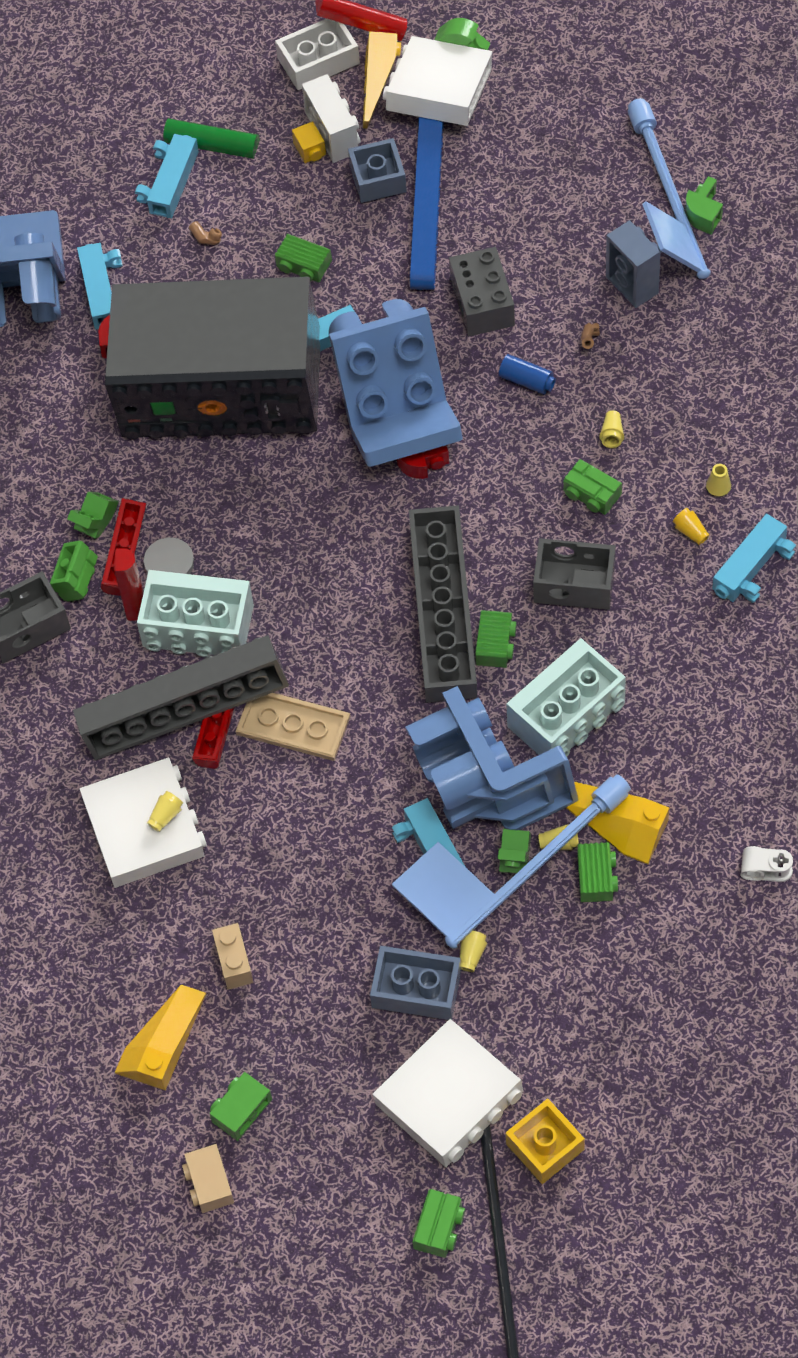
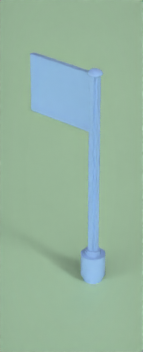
M641 98L635 99L628 105V116L634 131L637 134H642L645 138L676 219L648 202L642 204L659 249L696 271L699 279H706L711 271L707 269L653 130L657 125L656 119L648 102Z
M616 774L614 777H609L591 794L593 798L592 804L495 894L439 842L394 881L392 886L445 936V942L450 948L456 949L458 948L457 945L596 815L600 812L611 813L628 797V792L631 788L620 775Z

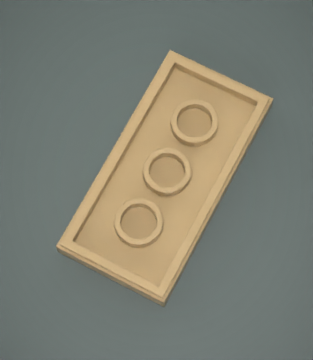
M270 693L246 703L236 729V735L335 761L351 715L348 712Z

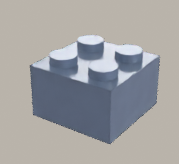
M394 138L348 149L349 166L361 203L407 192L406 176Z

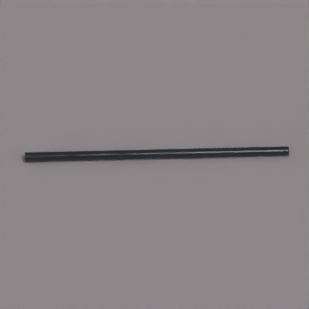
M489 1125L483 1130L481 1145L507 1358H519L491 1127Z

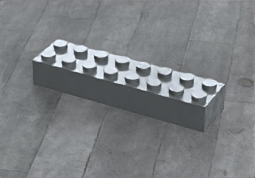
M459 505L409 510L426 703L445 701L442 693L458 686L464 699L478 698Z
M269 635L255 638L241 646L232 647L215 656L206 657L202 661L189 666H183L171 673L159 675L145 683L133 685L129 689L116 694H110L93 703L84 704L80 708L74 709L73 712L80 735L96 761L288 687L289 684L281 661Z

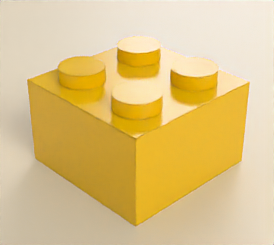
M548 1098L505 1133L506 1145L542 1185L585 1150V1138Z

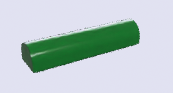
M170 118L165 123L163 133L164 142L171 143L174 134L188 135L197 139L198 149L254 159L260 142L258 134Z

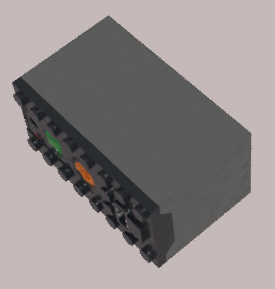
M287 277L112 284L105 387L121 436L128 439H137L139 437L158 439L172 436L184 438L187 436L209 437L211 435L234 436L236 434L259 435L261 433L317 432L320 326L310 278Z

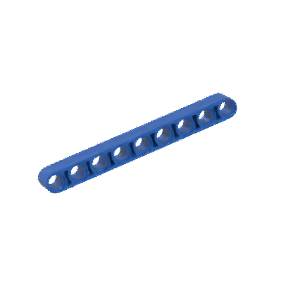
M419 117L410 289L435 290L437 225L439 221L438 205L440 202L439 186L441 183L440 167L442 164L441 148L443 145L442 129L444 121Z

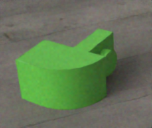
M454 18L447 21L438 29L434 39L436 41L488 50L490 42L476 32L478 24L465 18Z
M708 176L704 184H699L696 192L688 190L685 213L693 227L712 235L722 219L723 204L712 200L716 194L717 180Z
M87 492L81 510H70L67 520L75 523L74 529L93 538H98L113 518L119 501L99 492Z
M503 829L502 845L498 853L500 872L518 873L528 863L531 842L530 831Z

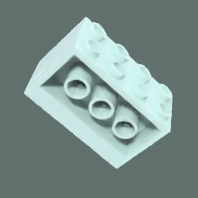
M149 570L137 621L143 647L151 651L164 649L171 650L176 654L190 652L202 657H209L223 653L232 647L246 644L254 606L250 582Z
M580 638L506 703L507 727L538 755L561 746L567 757L572 747L576 744L579 746L584 743L591 730L594 728L599 729L606 722L607 716L610 713H616L624 706L626 677Z

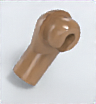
M198 221L190 224L189 230L200 244L216 245L221 241L222 232L218 228H215V230L212 228L207 232Z
M587 323L584 326L580 342L585 349L593 347L594 341L592 336L600 335L598 323Z

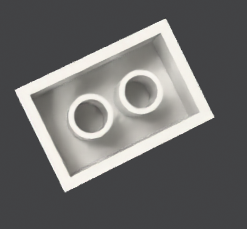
M324 19L275 40L277 58L297 90L302 89L303 83L326 74L330 77L360 64L358 45L343 23L330 19Z
M328 74L303 83L302 91L305 113L309 121L314 122L324 139L325 149L332 162L335 163L349 157L348 149L357 147L361 143L357 132L359 124L355 115H350L346 99H341L337 83L332 82Z

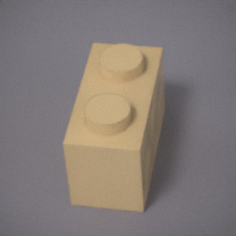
M236 923L213 929L212 932L227 990L254 983L239 924Z
M217 1144L184 1154L187 1163L183 1164L182 1167L186 1181H193L195 1189L189 1191L194 1206L200 1205L202 1213L233 1204V1196Z

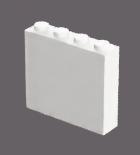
M412 36L408 45L405 44L403 47L402 58L397 60L396 71L390 75L389 86L384 88L383 100H386V110L468 126L491 72L492 51Z
M169 757L79 788L114 888L204 857L203 847L207 846L202 831L198 833L196 831L195 825L199 823L194 809L189 810L186 803L190 802L186 787L180 788L178 781L182 780L179 768L177 765L172 766ZM168 791L183 802L180 807L182 810L159 832L149 826L147 822L159 796L164 795Z
M449 1019L373 1093L375 1104L441 1164L447 1167L451 1162L458 1161L463 1155L464 1149L471 1142H477L483 1135V1130L490 1124L496 1123L501 1118L503 1111L510 1104H515L521 1098L523 1087L520 1078L455 1022Z

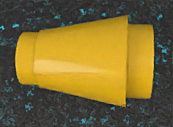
M688 508L683 509L673 520V523L676 525L675 528L698 545H701L710 536L695 512L690 511Z

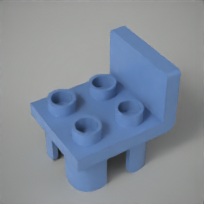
M51 210L0 216V327L5 326L7 323L3 290L5 287L21 286L22 300L25 304H31L32 318L36 323L60 319L61 309L58 281H65V267L60 219L57 212Z
M401 299L389 300L382 304L383 311L387 316L386 318L362 324L356 312L351 311L337 316L329 327V339L350 430L365 463L369 467L459 442L463 439L460 423L446 400L429 313L425 307L414 310L408 302Z
M458 686L442 693L447 707L405 727L415 744L413 750L427 780L435 783L444 803L443 811L452 829L475 818L499 820L505 829L520 830L579 800L569 760L561 746L552 748L514 767L503 742H497L490 728L492 723L481 700L476 698L466 703Z

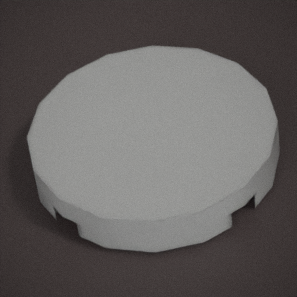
M167 537L157 540L146 550L143 560L147 574L149 570L190 574L194 567L192 549L186 542L178 538Z

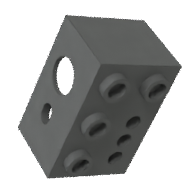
M492 247L449 257L450 280L468 337L515 326L514 302L497 248Z
M539 538L533 580L534 603L610 610L616 545ZM568 547L574 550V553L570 555L559 554L555 551V548Z
M43 571L0 592V599L9 598L8 603L0 608V660L2 663L71 629L66 610Z

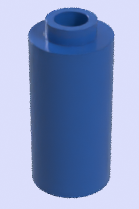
M510 354L504 357L499 369V377L541 394H546L547 391L551 392L556 382V378L553 377V371Z

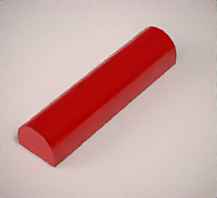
M315 0L317 16L369 32L397 34L398 41H402L406 33V18L348 0Z
M125 498L121 500L101 583L102 591L107 594L121 596L114 571L115 550L126 548L135 555L146 503Z
M118 548L115 550L114 571L126 618L128 621L138 620L144 592L134 553L126 548Z
M234 708L203 719L192 757L194 763L198 766L211 769L219 767Z

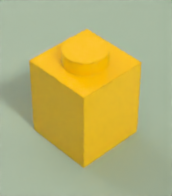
M313 121L292 129L293 143L304 163L317 161L326 155L325 141Z

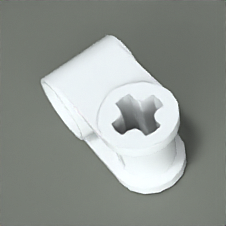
M746 847L743 849L741 877L754 881L785 882L791 878L793 873V857L788 851L782 849Z

